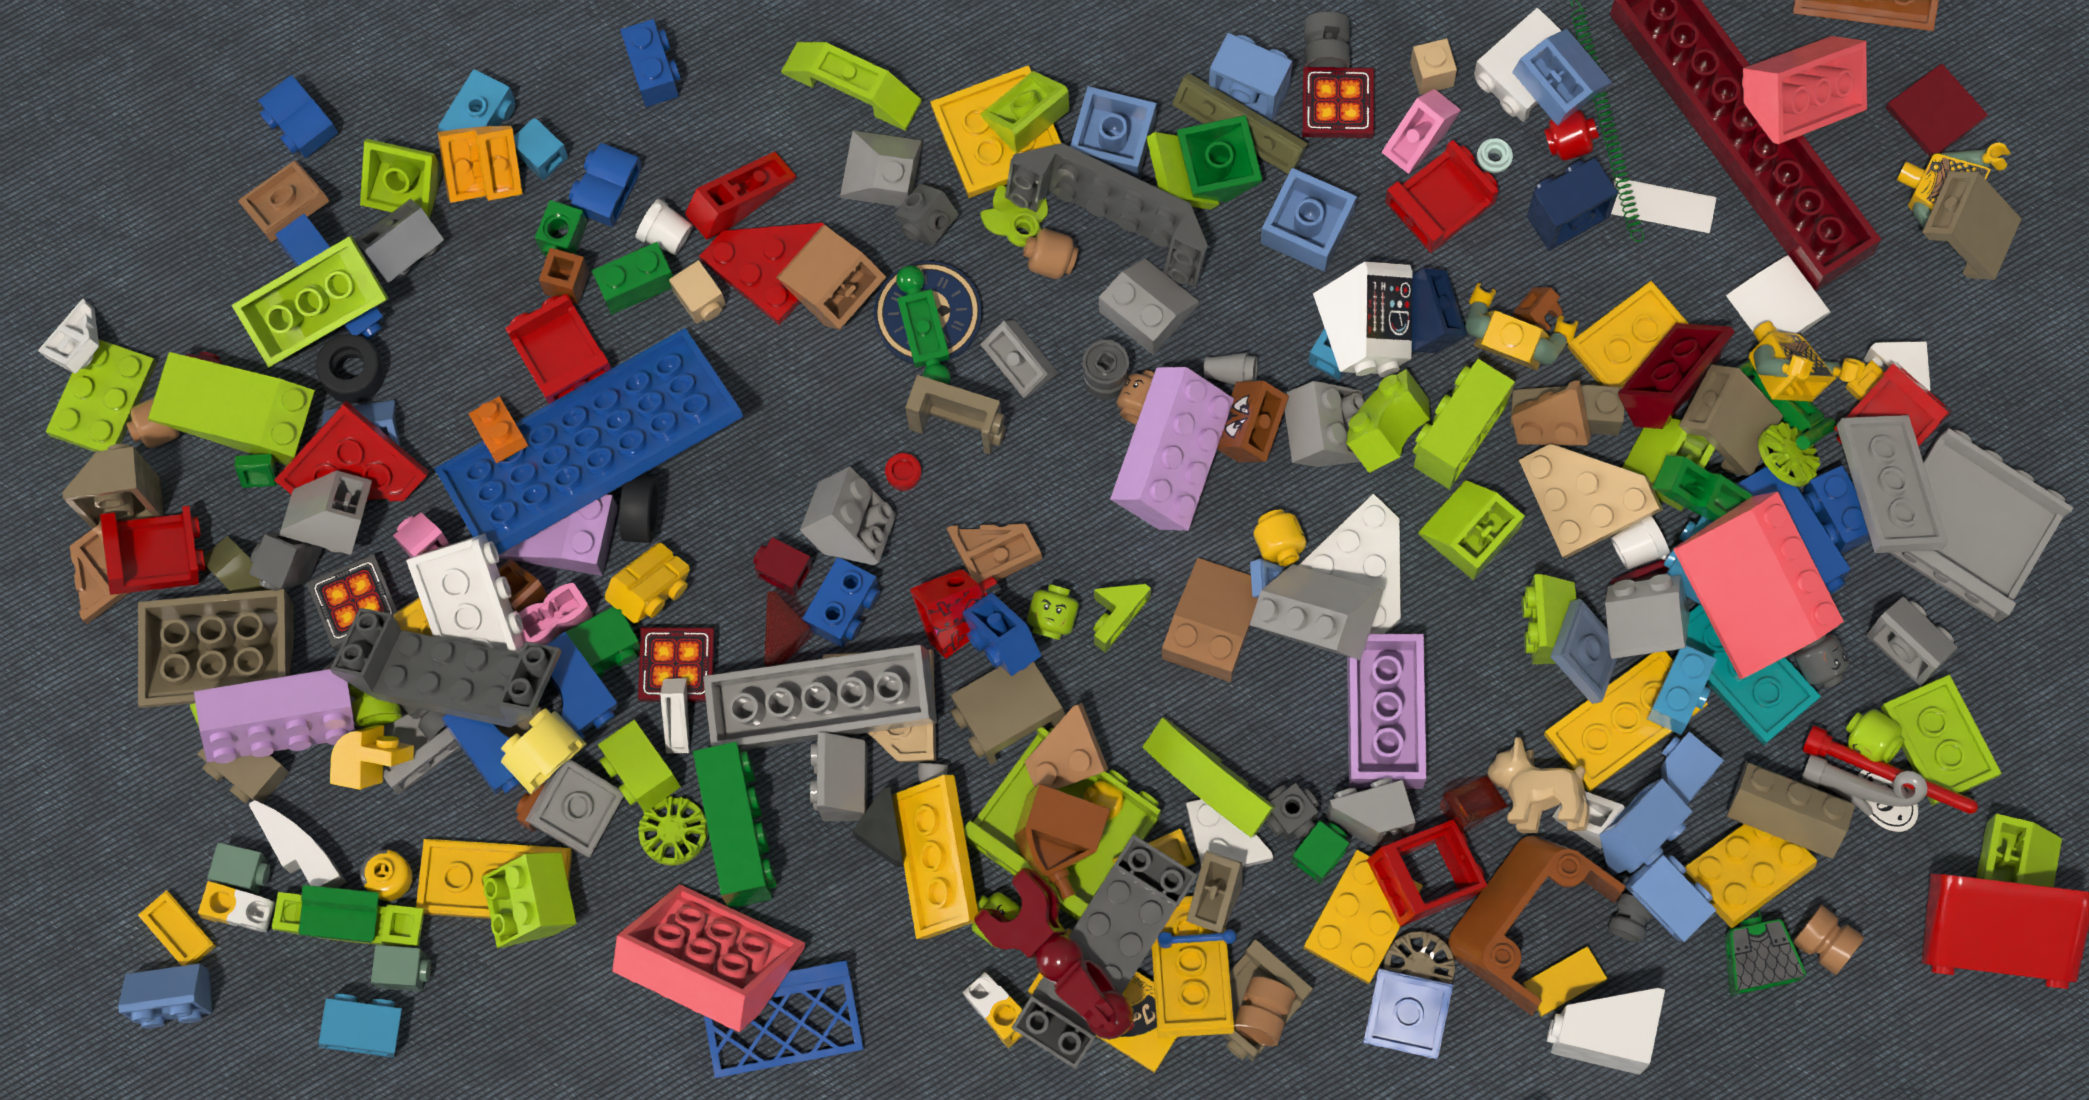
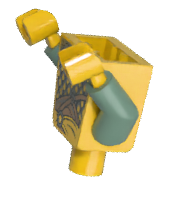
M1998 142L1992 144L1987 150L1933 154L1925 170L1906 161L1896 181L1916 189L1908 207L1913 211V215L1924 229L1949 171L1979 172L1986 179L1991 170L1987 168L1990 163L1999 171L2007 167L2006 161L1998 157L2010 155V151L2005 144Z
M1477 283L1469 299L1471 307L1466 322V330L1469 335L1476 338L1473 346L1537 371L1540 363L1549 365L1556 361L1566 344L1574 339L1578 321H1575L1574 324H1567L1563 322L1564 316L1557 318L1554 332L1549 336L1543 329L1495 310L1487 312L1496 294V290L1492 288L1490 293L1485 292L1480 288L1481 283Z
M1771 321L1762 323L1753 332L1759 344L1750 352L1749 359L1772 400L1813 401L1838 377L1844 382L1859 380L1862 377L1865 366L1864 362L1845 358L1841 368L1837 362L1822 361L1803 336L1796 333L1778 332Z

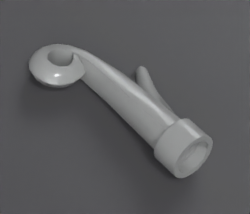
M1812 754L1809 757L1801 781L1816 788L1821 786L1835 792L1852 802L1868 816L1873 813V810L1865 800L1895 807H1908L1919 803L1927 794L1926 781L1915 772H1901L1896 776L1892 789L1828 764L1826 759ZM1909 783L1914 786L1915 790L1907 792L1903 784Z

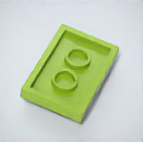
M99 339V347L93 353L92 361L85 368L79 369L76 374L72 372L45 431L53 438L93 452L108 450L109 446L122 443L128 429L126 423L132 421L131 409L140 403L157 365L154 358Z
M1950 675L1884 703L1881 706L1883 713L1901 726V737L1904 739L1901 748L1913 771L1921 775L1925 780L1961 794L2002 774ZM1927 797L1932 806L1941 803L1937 800Z

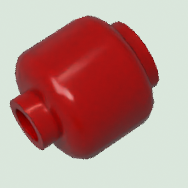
M1581 110L1576 111L1558 126L1550 119L1549 128L1544 129L1552 156L1558 155L1562 161H1569L1592 153L1594 149L1593 140L1599 138L1594 118L1586 120Z

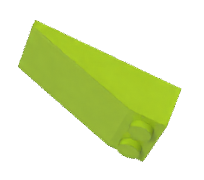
M349 236L231 306L267 366L270 367L389 298L353 237Z
M169 352L147 420L253 455L272 454L274 462L287 465L295 457L315 390L279 378Z

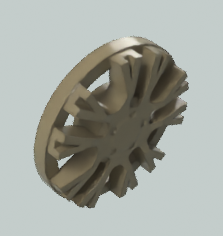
M1411 932L1401 936L1390 946L1385 956L1384 969L1396 972L1404 970L1406 974L1429 979L1436 977L1442 982L1451 983L1454 977L1455 963L1451 950L1439 937L1427 932ZM1423 938V946L1419 952L1412 949L1410 939ZM1431 940L1436 943V946L1431 954L1428 955L1424 951ZM1401 943L1412 953L1408 957L1397 948ZM1443 949L1448 962L1435 963L1433 960L1434 955ZM1392 955L1401 957L1404 960V966L1401 968H1391ZM1435 967L1448 969V975L1435 974Z

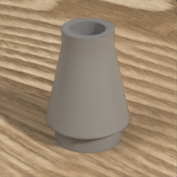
M1248 352L1205 358L1204 378L1215 379L1235 385L1236 382L1257 380L1258 360L1256 356H1249Z

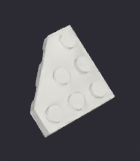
M1372 494L1298 566L1383 589L1384 591L1369 634H1387L1400 622L1399 518Z

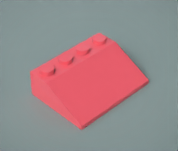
M1778 492L1750 497L1673 548L1739 679H1743L1813 643L1844 622Z
M679 884L617 935L613 972L665 998L688 1007L696 1013L713 1019L725 1027L740 1032L760 1015L804 950L805 942Z

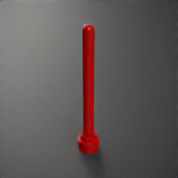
M1813 725L1802 751L1808 755H1820L1822 757H1825L1826 754L1891 782H1894L1896 776L1901 772H1906L1882 761L1873 762L1859 752L1832 741L1833 737L1827 734L1828 730ZM1925 780L1927 784V797L1968 814H1973L1978 810V804L1975 800ZM1909 783L1903 784V787L1915 790L1913 785Z

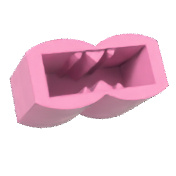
M574 583L565 584L553 590L543 603L530 605L519 612L523 623L521 636L524 643L528 641L546 645L563 632L591 619L593 613Z

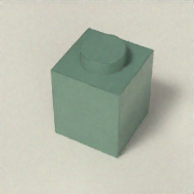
M217 843L207 879L220 885L258 895L260 887L265 886L269 879L270 865L267 864L269 859L261 852Z
M376 945L371 983L381 989L422 992L423 982H428L430 978L431 961L426 959L427 954L420 948Z

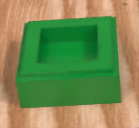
M272 454L235 456L234 466L242 488L278 486V483L274 481L278 472Z

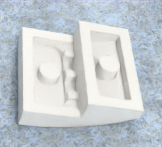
M1789 255L1768 266L1726 295L1753 332L1762 323L1771 321L1778 332L1803 334L1831 313Z

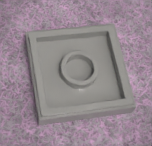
M569 760L561 765L547 780L525 821L581 855L590 858L620 804L623 794L612 784L574 761Z

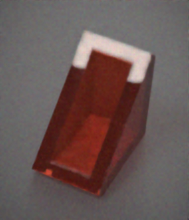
M767 591L764 663L766 667L783 665L813 637L810 627L775 591Z
M1488 776L1447 792L1443 795L1439 805L1447 820L1454 819L1459 830L1464 835L1508 807Z

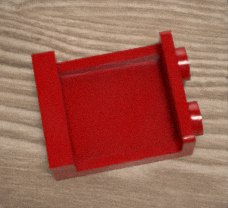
M1454 140L1446 145V150L1402 185L1397 181L1387 189L1385 203L1430 253L1434 252L1496 203L1499 192L1497 189L1498 184L1493 176L1487 171L1482 172L1474 163L1475 159L1472 153L1463 145L1459 147Z
M568 294L550 297L543 302L541 308L530 314L523 313L516 316L510 322V325L505 328L510 340L548 404L611 370L608 360L599 349Z
M1893 363L1884 372V376L1846 418L1909 415L1918 447H1920L1950 415L1952 410L1899 363ZM1838 436L1836 439L1842 445L1840 436Z
M189 505L182 506V514L118 522H116L115 512L100 514L110 595L199 585L198 571H205L203 550H195L194 539L200 538L198 516L191 517Z

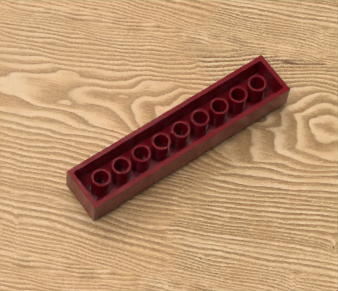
M1701 0L1613 1L1610 17L1815 291L1874 255L1882 239L1806 138L1801 135L1780 144L1773 143L1745 106L1742 86L1743 68L1751 65Z

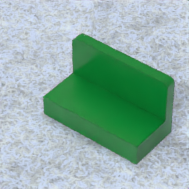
M303 885L299 935L369 943L374 941L379 893Z

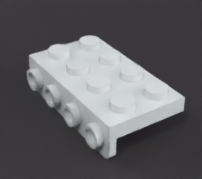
M486 534L419 554L406 560L433 637L517 654L521 653L524 646L521 636L523 623L517 611L513 612L508 599L511 597L509 583L504 576L500 577L496 565L499 562L498 552L492 541L488 542Z

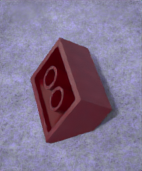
M1676 323L1617 393L1634 427L1663 429L1671 421L1673 415L1690 398L1692 392L1704 379L1711 364L1715 365L1721 358L1735 333L1732 327Z

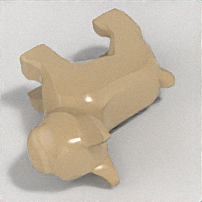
M1515 737L1511 750L1497 754L1487 771L1491 782L1498 787L1504 788L1513 801V808L1508 812L1507 816L1509 823L1516 824V829L1520 833H1538L1542 812L1562 804V808L1558 812V820L1567 821V829L1569 831H1586L1589 824V807L1586 802V793L1582 781L1585 774L1584 767L1579 766L1575 771L1566 768H1537L1533 764V750L1525 751L1521 737Z

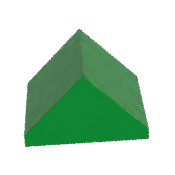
M1246 115L1177 129V136L1192 197L1227 203L1262 183V176Z

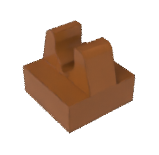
M1533 287L1512 314L1518 320L1539 327L1544 331H1549L1551 327L1545 322V315L1547 313L1552 317L1562 315V309L1557 302L1560 296L1551 287Z

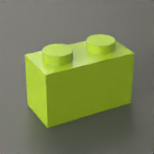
M635 720L597 744L605 755L599 760L611 778L618 774L624 784L618 788L630 806L637 802L645 813L681 788L671 770Z

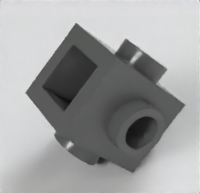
M921 183L894 213L902 225L901 232L913 242L919 240L930 245H934L943 236L946 229L959 215L943 191Z
M1296 783L1288 789L1285 785H1282L1267 797V800L1275 808L1265 823L1274 835L1278 837L1281 834L1287 843L1295 837L1299 840L1302 839L1316 826L1315 822L1319 813L1316 808L1319 806V803L1307 788L1301 790ZM1293 803L1299 811L1296 814H1290L1285 808Z

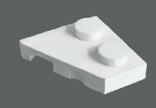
M82 299L38 351L48 360L75 374L79 369L85 368L92 361L93 353L99 347L94 308Z
M1202 799L1186 803L1200 866L1207 850L1242 862V868L1273 861L1272 852L1257 835L1250 838Z

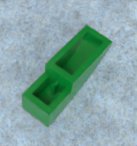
M1666 455L1653 485L1654 490L1712 522L1753 496L1721 474L1710 473L1683 456Z

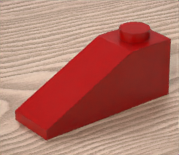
M774 151L696 188L685 215L707 240L735 226L795 181L797 176Z

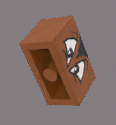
M1265 381L1236 382L1231 395L1234 401L1217 450L1238 463L1266 462L1289 396Z

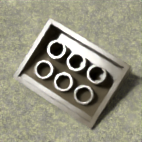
M285 589L138 602V707L149 708L196 703L194 691L290 676L294 644V603Z

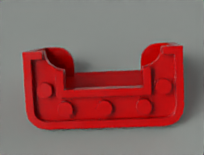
M1931 873L1921 963L1932 965V973L1954 975L1955 968L2042 978L2046 979L2045 986L2069 989V982L2077 983L2089 930V892Z

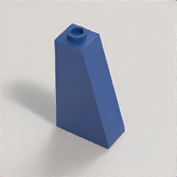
M302 214L275 234L278 244L296 267L330 248L305 214ZM375 306L343 326L349 334L363 336L368 340L382 329L379 324L384 321V317Z
M1768 467L1736 484L1753 496L1778 492L1829 593H1834L1846 584L1844 579L1851 568L1796 486L1789 485L1778 479Z

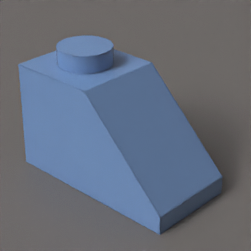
M1688 732L1682 740L1676 736L1662 752L1667 758L1661 766V776L1683 802L1688 805L1719 769L1724 760Z

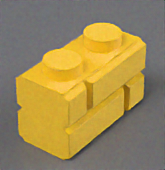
M661 542L656 543L611 578L604 595L605 600L617 610L621 609L622 614L633 623H638L647 615L653 618L661 611L667 599L671 598L675 601L684 593L688 586V583L685 581L690 571L689 565L678 556L674 557L673 552Z

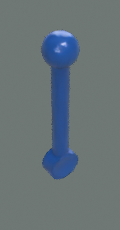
M1232 929L1216 934L1172 936L1169 932H1162L1158 936V944L1165 949L1171 947L1173 943L1224 941L1227 944H1232L1236 941L1237 934Z

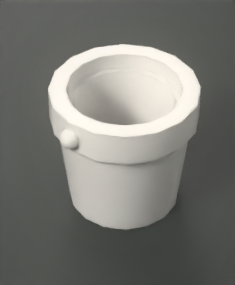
M657 199L644 216L635 237L643 243L653 244L658 242L660 249L676 255L689 237L693 224L671 209L668 203Z
M1652 516L1611 537L1613 546L1627 570L1657 558L1666 560L1670 554L1665 538Z

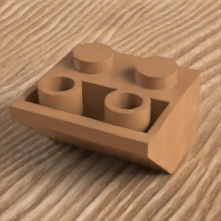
M823 225L776 278L824 326L840 330L886 276L861 251L826 225Z

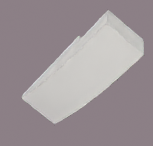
M256 800L249 803L281 865L290 874L301 868L310 886L338 888L347 883L325 851L294 822Z

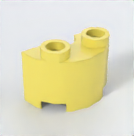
M546 708L541 710L529 722L532 728L522 737L516 733L501 747L506 753L501 763L530 794L548 780L561 765L568 762L587 745L557 711L550 713Z

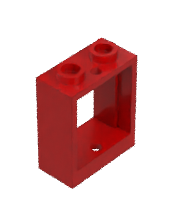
M1454 819L1383 846L1367 859L1400 927L1472 899L1488 886L1484 879L1482 868L1475 862L1467 846V839L1464 833L1459 830ZM1435 843L1458 890L1424 903L1401 856Z

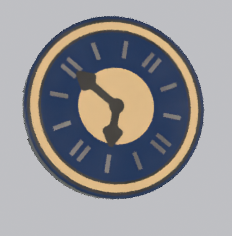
M923 261L909 264L918 267L924 274L925 282L921 292L932 289L950 359L958 358L972 345L981 325V304L974 285L961 271L944 263ZM897 270L884 282L879 290L874 307L875 324L885 347L897 358L914 364L897 301L898 297L906 296L907 293L901 291L897 286L896 276L899 272Z

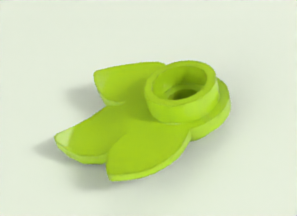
M999 185L993 197V209L982 211L980 213L981 220L984 226L993 234L1007 236L1012 244L1025 247L1028 237H1036L1037 233L1041 230L1040 223L1048 214L1046 198L1043 200L1038 211L1034 212L1028 208H1020L1013 204L1011 200L1005 198L1006 187ZM1024 228L1028 234H1021L1016 229Z

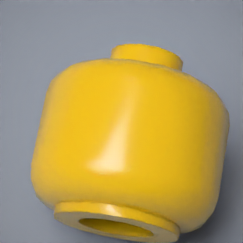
M1103 780L1097 781L1091 787H1088L1083 797L1086 801L1110 809L1107 821L1119 814L1124 801L1123 794Z

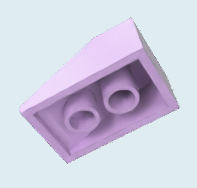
M606 494L536 535L513 546L504 553L499 554L498 557L603 576L618 506L613 496Z

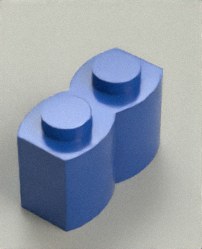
M292 75L258 100L264 109L259 114L272 130L277 126L284 133L280 139L292 154L299 151L306 159L338 134L330 119Z
M600 143L595 151L591 150L588 153L584 163V170L587 171L581 181L576 180L570 190L569 200H571L572 207L583 210L587 218L613 227L619 219L627 197L633 190L642 169L640 158Z

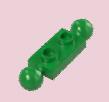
M905 266L897 273L896 283L899 289L907 293V295L898 297L897 301L914 366L918 368L926 365V369L922 374L923 377L949 385L951 381L950 372L940 362L949 360L950 357L932 289L921 292L925 282L923 272L916 266Z

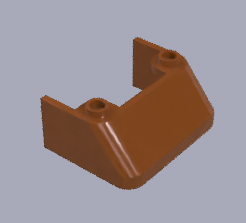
M1527 836L1517 843L1488 882V886L1482 890L1453 929L1448 939V947L1456 961L1531 1016L1535 1013L1542 1000L1512 979V976L1521 964V952L1518 946L1504 935L1547 877L1559 886L1566 888L1575 887L1584 881L1614 904L1626 888L1625 885L1578 851L1538 836Z

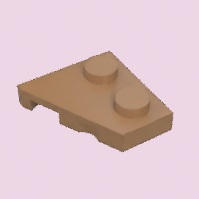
M1580 381L1570 382L1567 389L1556 394L1550 391L1541 395L1535 401H1527L1514 408L1511 415L1518 444L1588 445L1591 438Z
M1008 524L1005 527L980 525V529H959L958 526L946 528L967 572L977 583L990 576L998 581L1043 559L1026 524Z
M97 525L69 546L71 560L75 566V587L80 599L81 610H79V614L86 624L129 594L110 595L100 525Z
M1082 703L1073 706L1025 761L1034 788L1041 784L1057 790L1108 770Z

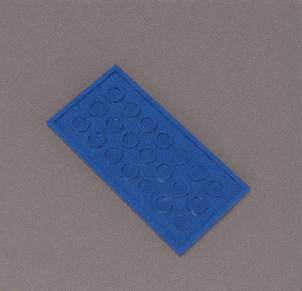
M684 328L516 422L528 447L496 464L486 444L482 441L434 469L472 537L486 534L488 542L492 541L499 555L744 416L687 329Z

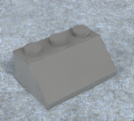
M1292 564L1261 590L1250 626L1275 636L1361 660L1384 590Z

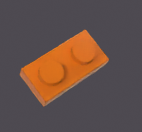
M500 396L468 413L496 464L528 447Z

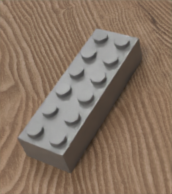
M922 645L703 676L711 747L737 741L740 750L744 751L818 740V733L823 732L848 736L937 723L929 650Z

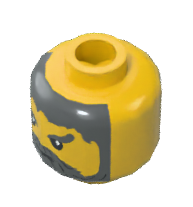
M389 849L378 850L371 853L364 860L360 869V879L368 892L379 893V900L394 901L402 897L409 890L412 883V870L409 863L398 852Z

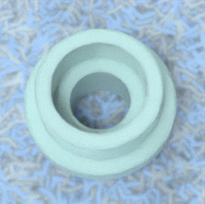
M1497 138L1484 141L1477 152L1478 164L1489 173L1505 171L1510 166L1513 158L1511 147L1505 141ZM1496 153L1501 159L1496 162L1491 161L1488 155Z

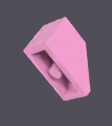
M1436 89L1423 94L1415 100L1382 153L1405 172L1411 173L1445 136L1461 112V109Z
M421 512L415 517L410 516L398 526V532L393 535L401 548L410 557L450 545L440 529Z

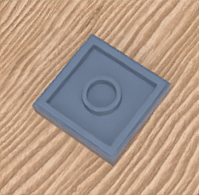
M1581 599L1570 601L1550 657L1592 704L1602 702L1617 658L1611 659L1608 629Z

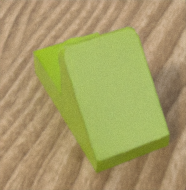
M1138 584L1094 590V599L1111 612V615L1104 613L1093 627V631L1096 632L1094 634V645L1105 653L1151 598V588L1149 586Z

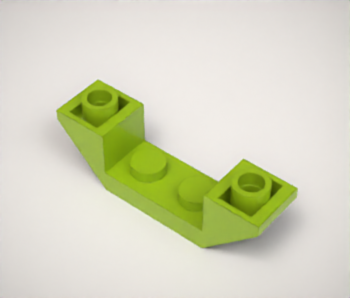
M797 42L781 70L783 75L813 88L818 80L873 106L876 118L904 131L907 130L922 103L921 98L889 71L827 42Z

